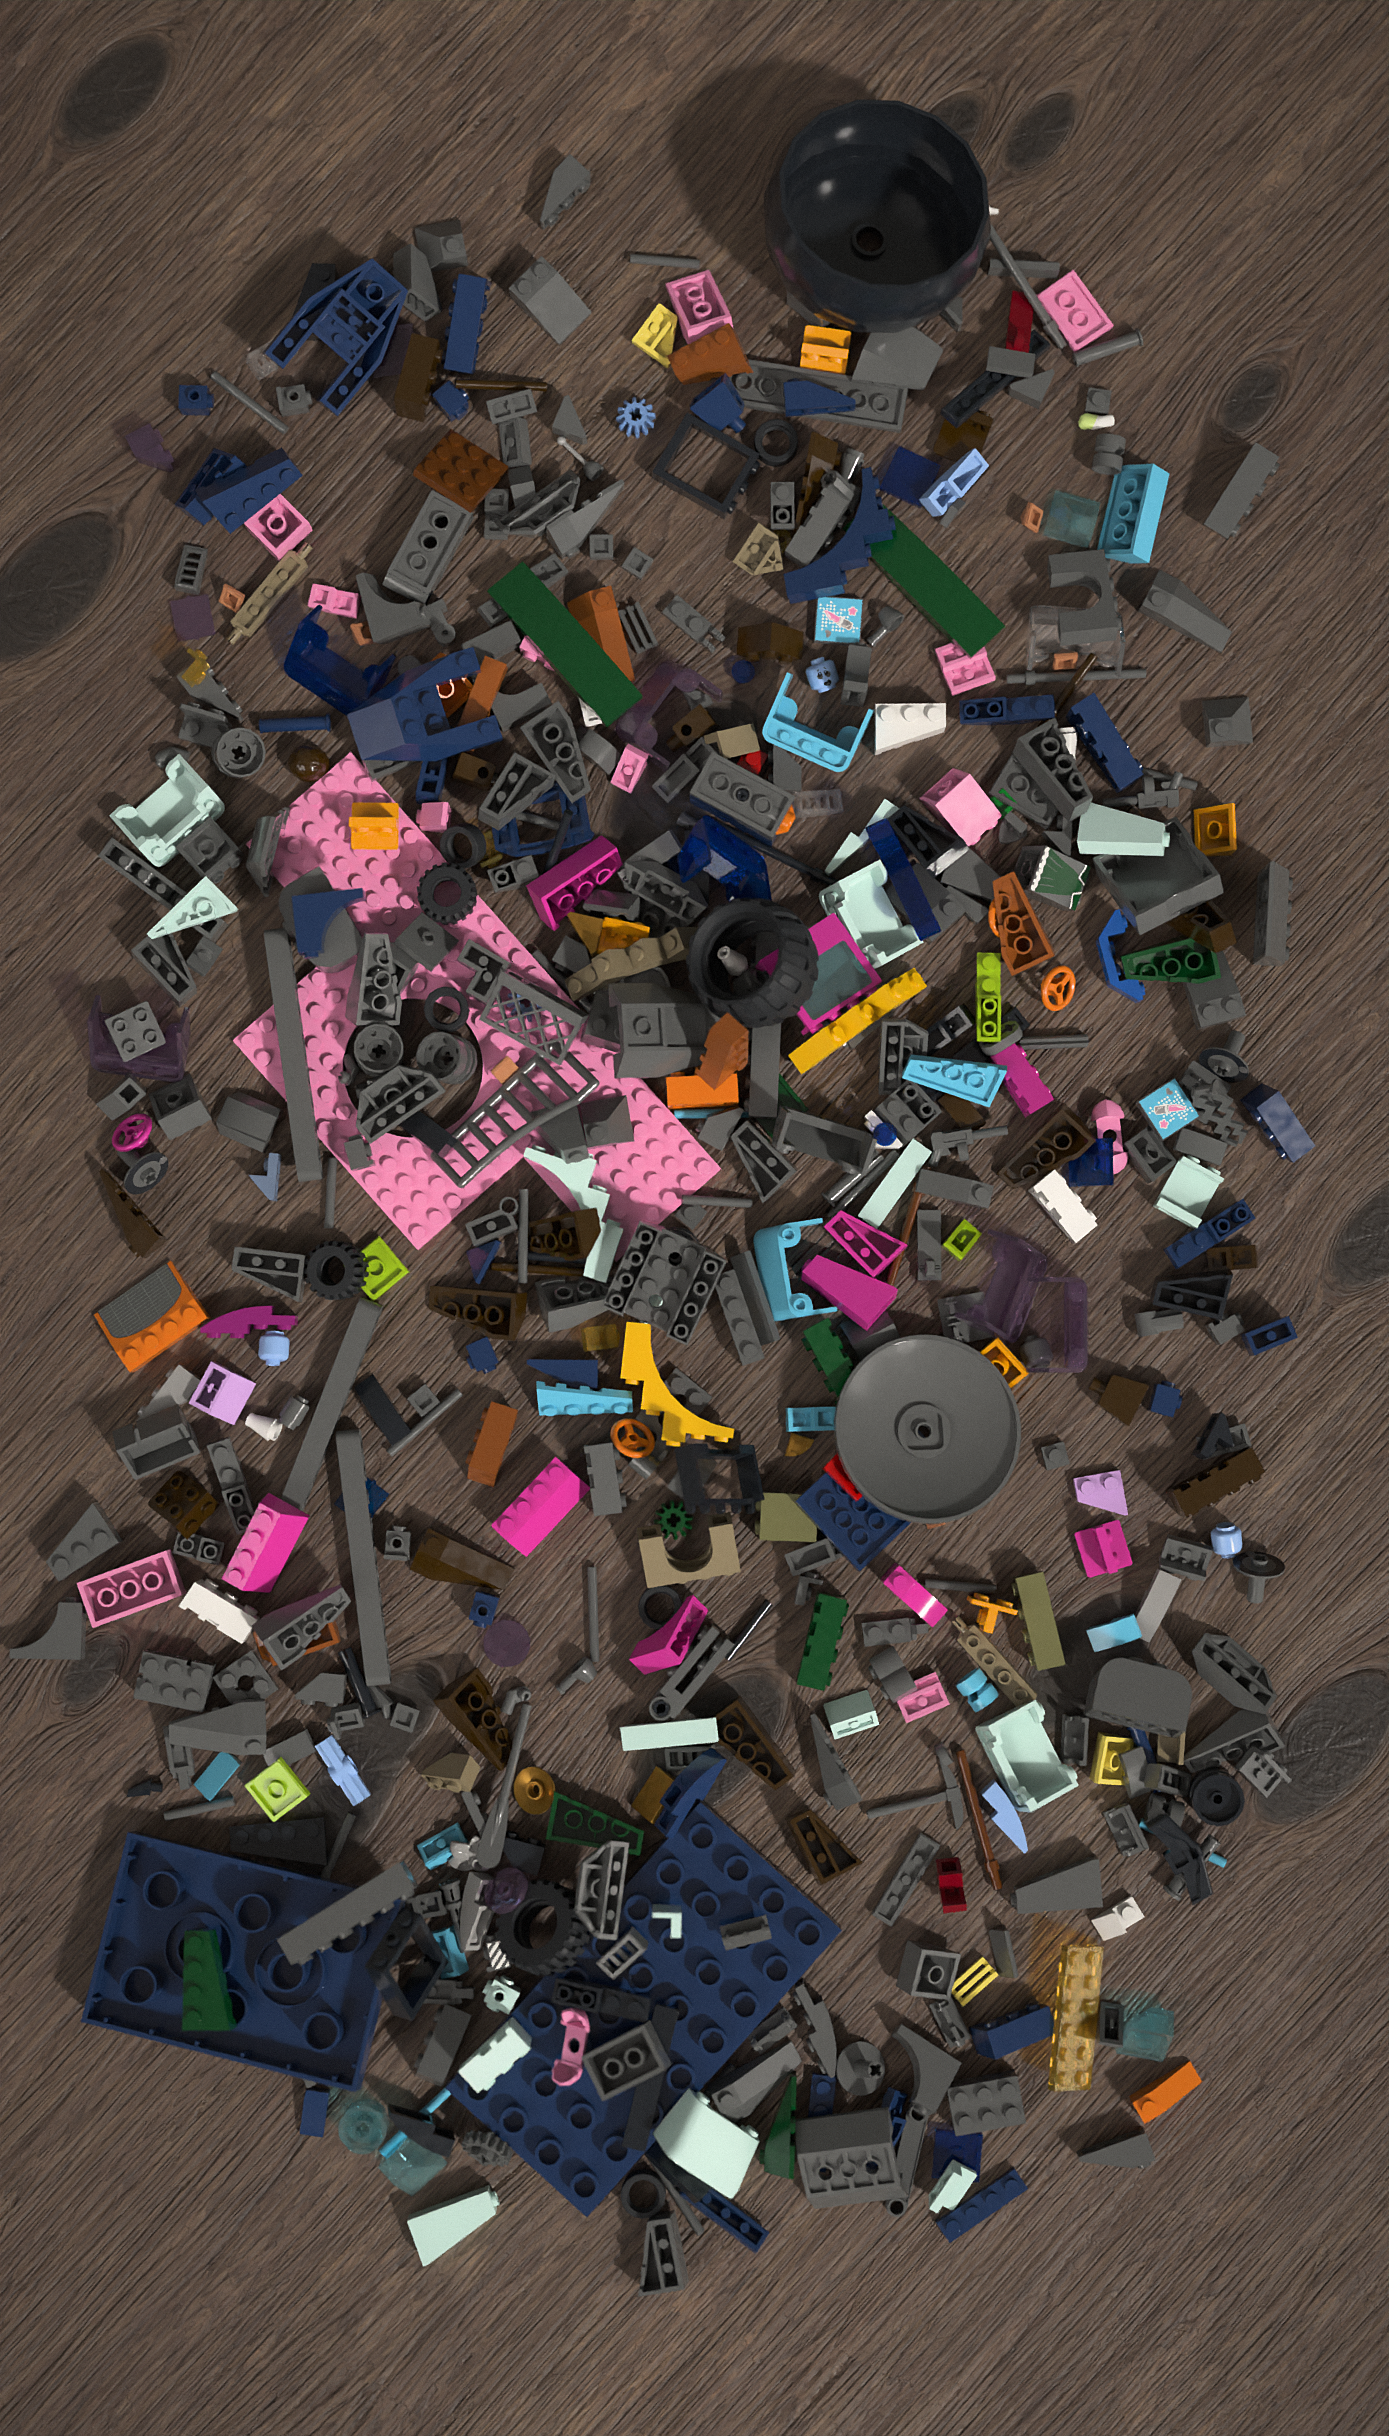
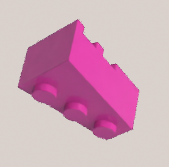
M1014 1043L998 1054L990 1056L988 1060L991 1064L1007 1066V1072L1002 1082L1026 1118L1053 1101L1054 1098L1048 1087L1038 1077L1039 1073L1036 1068L1026 1060L1025 1057L1027 1055L1022 1046Z
M841 1210L824 1226L873 1278H876L908 1246Z

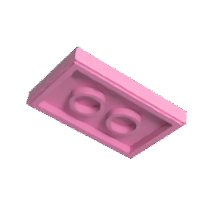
M1074 270L1036 295L1050 318L1054 319L1058 324L1059 328L1057 329L1073 352L1082 350L1114 326Z

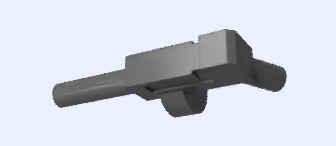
M1175 771L1171 781L1161 783L1163 790L1156 791L1153 775H1142L1143 792H1137L1136 796L1102 799V806L1111 808L1137 805L1139 809L1166 806L1167 808L1178 807V787L1183 774Z
M1007 1125L972 1131L971 1126L942 1131V1129L933 1130L931 1132L933 1151L929 1165L937 1167L941 1156L950 1155L948 1148L958 1147L960 1161L970 1160L967 1145L974 1144V1140L1007 1135Z

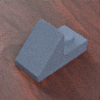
M269 1153V1158H265L264 1172H267V1176L249 1175V1177L269 1200L277 1202L282 1155Z

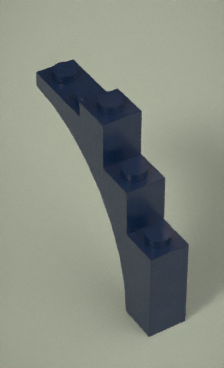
M871 467L862 469L863 488L860 505L854 521L844 537L819 560L802 569L784 574L786 592L790 604L845 593L844 585L848 584L846 571L869 566L868 558L872 557L871 543L893 539L892 530H896L894 516H889L887 508L883 509L881 496L877 497L876 489H880L878 475H873Z

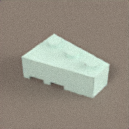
M512 2017L459 2067L458 2072L477 2093L482 2089L486 2091L495 2083V2078L501 2072L503 2074L506 2073L513 2066L515 2060L524 2056L530 2050L532 2037Z

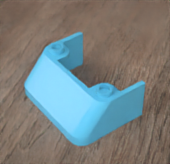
M787 672L762 730L763 737L769 743L832 771L842 772L846 770L862 740L874 710L868 709L860 729L846 726L840 730L836 739L794 721L798 711L797 704L794 700L785 696L794 674Z
M822 1218L763 1228L754 1235L753 1243L758 1274L774 1321L837 1311V1306L813 1310L812 1301L809 1296L803 1293L791 1294L784 1248L793 1247L800 1241L801 1227L822 1224Z

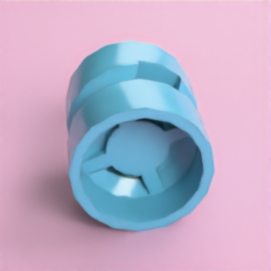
M979 1667L966 1674L955 1684L963 1696H968L967 1702L975 1712L982 1710L999 1696L991 1683H986L987 1677Z

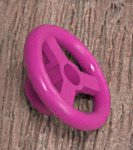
M138 1113L122 1121L113 1133V1147L117 1151L127 1152L145 1146L152 1129L151 1118L146 1114ZM138 1120L144 1121L137 1126H128ZM122 1132H124L126 1136L123 1145L119 1143V1138Z

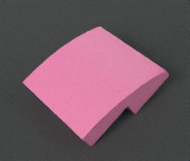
M953 643L935 649L939 665L952 696L995 681V674L987 658L985 647L972 659Z

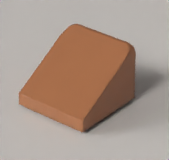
M505 1056L491 1070V1073L503 1085L519 1068L509 1056Z

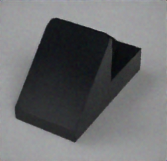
M1222 1412L1212 1413L1196 1444L1192 1455L1198 1459L1211 1457L1216 1451V1443L1225 1448L1234 1447L1226 1416Z

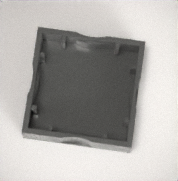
M1176 816L1163 822L1166 833L1170 834L1169 847H1165L1164 856L1100 854L1093 858L1097 877L1139 935L1224 893L1220 874L1206 855L1194 845L1190 834Z

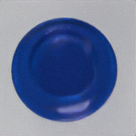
M740 660L733 665L732 677L736 682L746 684L754 678L755 669L752 663Z
M880 1123L875 1127L873 1136L877 1139V1144L889 1146L896 1140L897 1131L890 1123Z

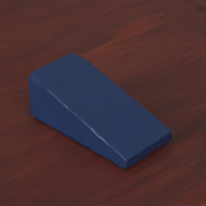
M306 2087L300 2134L316 2137L324 2136L331 2089Z

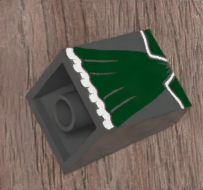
M1023 846L1014 872L1028 898L1063 911H1075L1076 907L1080 904L1081 893L1088 882L1091 867L1047 846Z

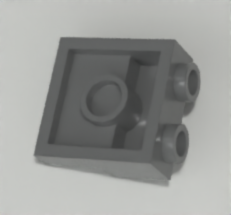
M211 817L205 820L175 847L202 878L206 876L214 884L219 883L224 878V872L229 867H237L242 862L241 857L244 855Z

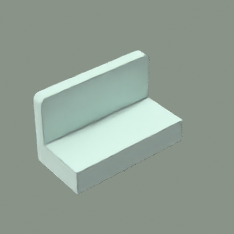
M868 1690L823 1705L834 1739L879 1725Z
M654 1904L652 1917L672 1918L671 1938H681L682 1905Z
M952 2160L928 2195L929 2209L936 2213L939 2212L942 2206L954 2210L976 2178V2172Z

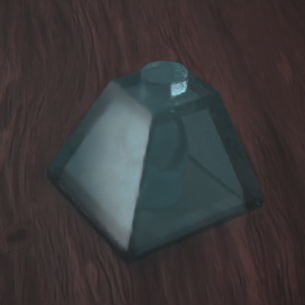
M1056 490L1043 536L1087 548L1093 535L1100 503Z
M1150 2007L1127 2022L1123 2031V2047L1116 2048V2053L1163 2062L1174 2036V2011Z
M406 2137L380 2161L378 2168L394 2186L413 2197L448 2162L441 2155L421 2147Z

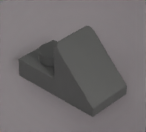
M1062 814L1057 815L1056 829H1060V832L1043 831L1041 835L1054 850L1070 857L1072 821L1068 822Z

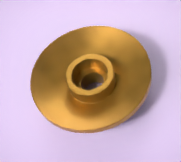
M533 1766L523 1769L517 1775L514 1782V1795L519 1806L530 1814L544 1813L552 1806L555 1786L551 1776L539 1767Z

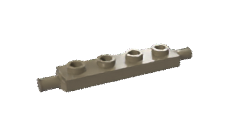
M305 542L297 553L289 550L230 621L234 630L226 638L228 642L234 645L241 635L250 638L308 568L304 558L313 549L308 543Z
M959 1615L951 1621L960 1631L957 1641L1016 1707L1036 1699L1038 1693L975 1623L967 1626Z

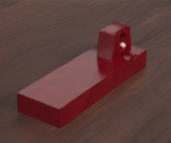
M1012 291L1005 349L1029 353L1034 309L1023 292Z

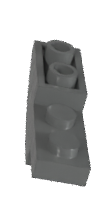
M229 1436L207 1443V1448L222 1488L223 1498L238 1535L245 1533L256 1511L240 1459L236 1455Z
M803 1980L794 1984L796 1991L793 1992V1996L798 2005L803 2004L807 2012L803 2015L810 2027L814 2025V2028L808 2030L809 2038L806 2041L812 2053L815 2051L818 2053L820 2059L817 2063L822 2073L827 2072L829 2077L832 2078L835 2076L836 2043L832 2022L822 1996L813 2001Z

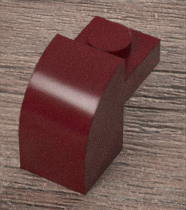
M959 1857L936 1859L938 1890L943 1914L967 1911Z

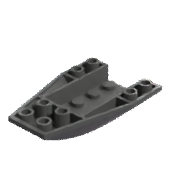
M655 983L608 984L610 1008H618L621 1053L613 1055L614 1078H658L703 1063L699 1058L702 1053L706 1054L707 1048L704 1045L710 1028L720 1018L710 1012L696 994Z

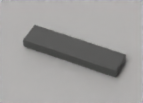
M749 1250L730 1257L760 1345L780 1340L751 1251Z
M919 1832L871 1912V1915L889 1926H893L941 1846L939 1843Z

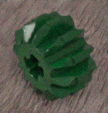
M670 1500L671 1508L668 1509L666 1504L662 1503L661 1507L665 1512L655 1511V1514L661 1516L662 1519H655L654 1524H663L661 1530H667L664 1534L666 1539L669 1537L670 1532H673V1539L677 1540V1531H680L681 1535L685 1537L687 1534L682 1528L692 1529V1525L685 1523V1521H691L694 1517L691 1515L685 1516L686 1510H680L683 1506L682 1501L675 1508L674 1500ZM672 1513H676V1517L679 1516L681 1521L677 1522L676 1526H671V1522L669 1524L667 1522Z

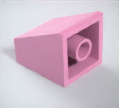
M952 768L919 798L949 832L963 838L968 846L977 843L981 838L980 835L986 830L992 829L998 823L997 820L1002 816L969 773Z

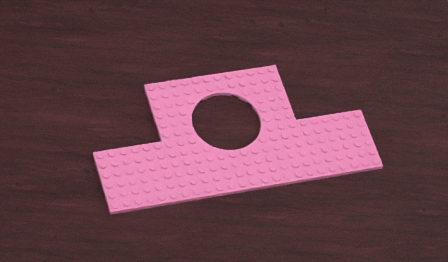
M350 752L288 806L290 811L285 830L281 829L271 872L285 888L291 882L320 866L335 891L363 888L366 901L355 903L346 908L362 937L364 933H387L389 941L395 942L396 938L422 912L425 914L417 898V886L420 884V878L424 877V872L427 869L430 871L433 869V865L437 864V866H440L442 863H446V860L400 807L398 850H353L351 848L349 817H352V803L396 802L377 781L371 782L364 766ZM252 839L246 843V845L249 848L251 846ZM452 881L442 882L434 891V900L438 905L444 907L454 905L461 896L460 887ZM476 896L477 903L473 907V912L471 915L468 914L466 916L467 919L464 921L461 919L457 921V924L448 923V925H443L441 922L437 923L459 940L458 944L432 972L419 964L415 974L400 995L401 1000H426L428 995L435 989L451 987L460 991L468 1002L469 1015L466 1023L472 1029L479 1043L483 1061V1074L479 1092L472 1106L459 1121L445 1129L450 1134L502 1086L492 1075L491 1070L505 1056H509L520 1069L537 1053L479 1020L486 1005L466 993L476 972L460 964L457 960L467 941L470 939L510 962V970L577 1007L479 896ZM356 963L337 973H326L316 967L297 983L318 1138L417 1250H420L523 1159L526 1147L532 1149V1146L536 1145L546 1149V1154L554 1156L555 1151L534 1129L501 1153L464 1188H458L431 1159L432 1151L429 1148H426L415 1138L385 1133L370 1144L373 1156H370L369 1159H373L376 1166L354 1172L351 1171L344 1143L349 1142V1137L359 1135L361 1132L356 1128L358 1110L351 1101L345 1084L339 1082L338 1075L342 1076L340 1072L344 1071L343 1058L348 1042L359 1026L345 1017L348 991ZM502 986L499 992L502 1002L512 1000L508 998L511 990ZM443 996L436 1000L437 1003L460 1015V1005L455 998ZM526 998L524 1001H521V1004H524L526 1008L530 1007L529 1003L531 1001ZM504 1004L507 1018L513 1017L511 1011L515 1007L508 1008L507 1004ZM272 1005L239 1034L233 1042L287 1102L274 1005ZM499 1006L491 1008L487 1017L495 1022L503 1020ZM549 1011L539 1012L542 1025L553 1022ZM534 1013L531 1014L532 1022H528L527 1015L524 1016L527 1030L538 1027ZM518 1018L508 1021L511 1031L515 1033L523 1031ZM568 1022L559 1023L563 1037L570 1035L575 1027ZM583 1023L569 1052L599 1080V1086L581 1103L626 1095L634 1142L588 1150L590 1154L594 1155L593 1159L597 1160L589 1188L593 1189V1186L597 1185L606 1188V1193L610 1194L602 1222L606 1223L607 1219L621 1223L620 1228L624 1229L614 1259L617 1262L625 1255L640 1220L659 1225L682 1205V1195H693L717 1174L721 1168L641 1078H614L613 1055L617 1054V1052L580 1042L585 1024ZM555 1025L543 1028L547 1041L552 1038H558ZM539 1029L528 1032L532 1043H543ZM555 1050L551 1052V1054L559 1058L560 1055ZM546 1057L544 1058L577 1093L587 1084L565 1060L562 1065H558ZM538 1066L527 1074L556 1105L570 1099ZM521 1082L510 1091L530 1112L545 1108ZM504 1098L493 1107L515 1131L527 1123ZM578 1104V1105H577V1108H578V1111H579V1114H580V1119H581V1123H582V1127H583V1131H584V1125H583V1119H582V1113H581V1106H580V1104ZM486 1114L476 1123L496 1145L507 1137ZM470 1131L459 1139L478 1161L489 1152ZM453 1147L444 1157L461 1177L471 1168ZM524 1158L571 1212L580 1210L578 1202L569 1188L555 1174L542 1165Z

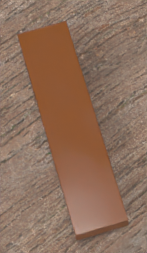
M486 655L484 656L480 667L481 673H478L458 727L489 717L490 709L508 670L507 664ZM475 749L464 753H467L472 756Z

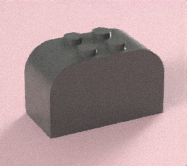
M320 866L288 884L280 895L279 908L285 919L282 925L291 938H296L292 896L335 891ZM346 908L334 918L327 930L324 953L319 954L318 958L309 959L315 967L323 972L337 973L357 962L363 937Z
M1129 1657V1659H1113L1093 1675L1089 1685L1084 1716L1171 1738H1177L1186 1732L1192 1690L1187 1679L1179 1672L1166 1669L1167 1666L1161 1663L1149 1665L1143 1663V1659Z

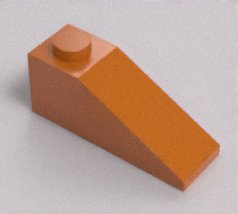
M1189 2060L1128 2097L1145 2124L1168 2110L1202 2081Z

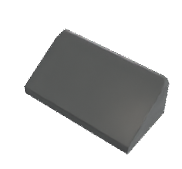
M518 417L500 422L499 430L503 463L509 466L508 468L531 465L532 459L527 420Z
M1005 1926L989 1930L998 1975L1001 1977L1017 1978L1019 1975L1009 1930Z

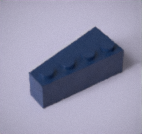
M459 274L458 279H454L452 293H456L454 303L451 302L449 307V317H452L451 326H447L445 332V340L448 341L447 350H443L441 364H444V369L474 375L479 351L477 338L481 337L483 330L481 314L485 313L488 304L485 290L490 291L491 282L486 278Z
M1092 693L1070 708L1065 718L1071 727H1075L1078 737L1115 792L1118 794L1139 780L1143 775V767L1136 758H1133L1128 744L1121 738L1096 694Z

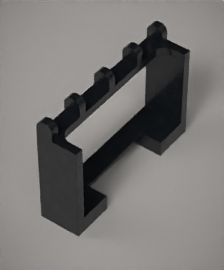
M691 1443L674 1449L685 1510L688 1514L695 1513V1505L699 1506L702 1514H708L710 1506H715L718 1514L725 1513V1506H730L733 1514H739L741 1506L745 1507L747 1514H753L755 1512L754 1503L765 1500L754 1445L739 1444L727 1449H708V1444ZM698 1459L736 1460L743 1499L705 1498Z

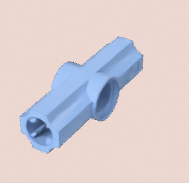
M333 1734L315 1746L328 1766L327 1770L331 1778L338 1786H341L353 1806L371 1795L358 1775L359 1771L350 1756L345 1755Z

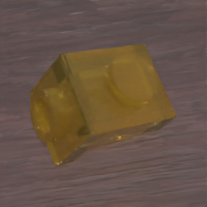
M188 647L186 652L195 661L181 678L193 688L195 684L199 685L204 680L205 672L210 666L206 661L208 657L199 649L193 651Z
M489 829L483 832L486 840V853L480 861L481 868L485 866L492 868L498 865L500 859L503 858V853L495 850L493 833Z
M616 1324L581 1328L584 1352L619 1347L620 1334L616 1329Z

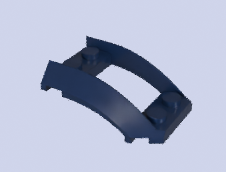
M555 781L554 786L532 804L560 799L562 814L565 809L573 811V816L561 849L590 841L595 833L590 828L585 795L571 803L557 781ZM513 818L499 831L492 827L495 850L515 857L548 853L551 851L555 839L520 844L516 818Z

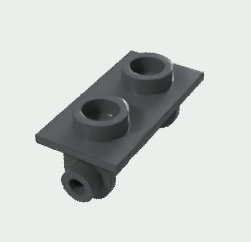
M766 1915L720 1926L725 1950L772 1939Z
M950 1996V2000L939 1999L929 2004L949 2047L952 2048L956 2045L961 2047L966 2044L965 2041L970 2039L971 2036L952 1997Z
M782 2007L758 2025L750 2033L748 2039L751 2041L755 2051L762 2054L798 2025L786 2008Z

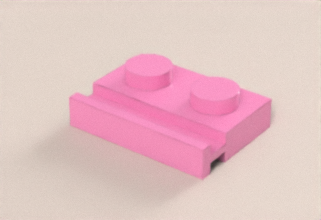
M936 1672L915 1680L914 1683L918 1690L897 1701L906 1723L950 1705Z

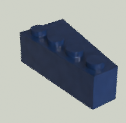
M280 448L255 460L254 464L246 468L241 467L235 470L236 473L224 479L220 477L214 480L213 484L205 488L202 486L196 489V492L203 504L231 534L303 475L284 449Z

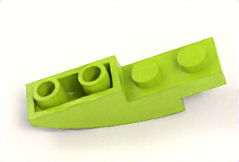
M977 953L975 1012L976 1037L979 1042H1001V953Z

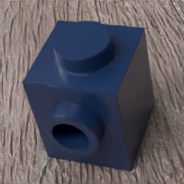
M450 380L432 394L435 404L451 422L455 419L460 420L467 414V409H469L467 400L469 397L463 389L455 388Z
M179 385V410L181 414L210 416V408H214V394L210 393L208 387Z
M489 1337L466 1346L469 1353L466 1359L471 1370L475 1368L477 1372L483 1371L486 1374L497 1369L495 1364L500 1363Z
M1163 1380L1161 1384H1154L1147 1411L1174 1417L1175 1409H1179L1182 1402V1395H1179L1180 1390L1175 1389L1174 1383Z
M479 1590L476 1591L469 1615V1620H473V1625L486 1628L487 1625L493 1624L500 1596Z

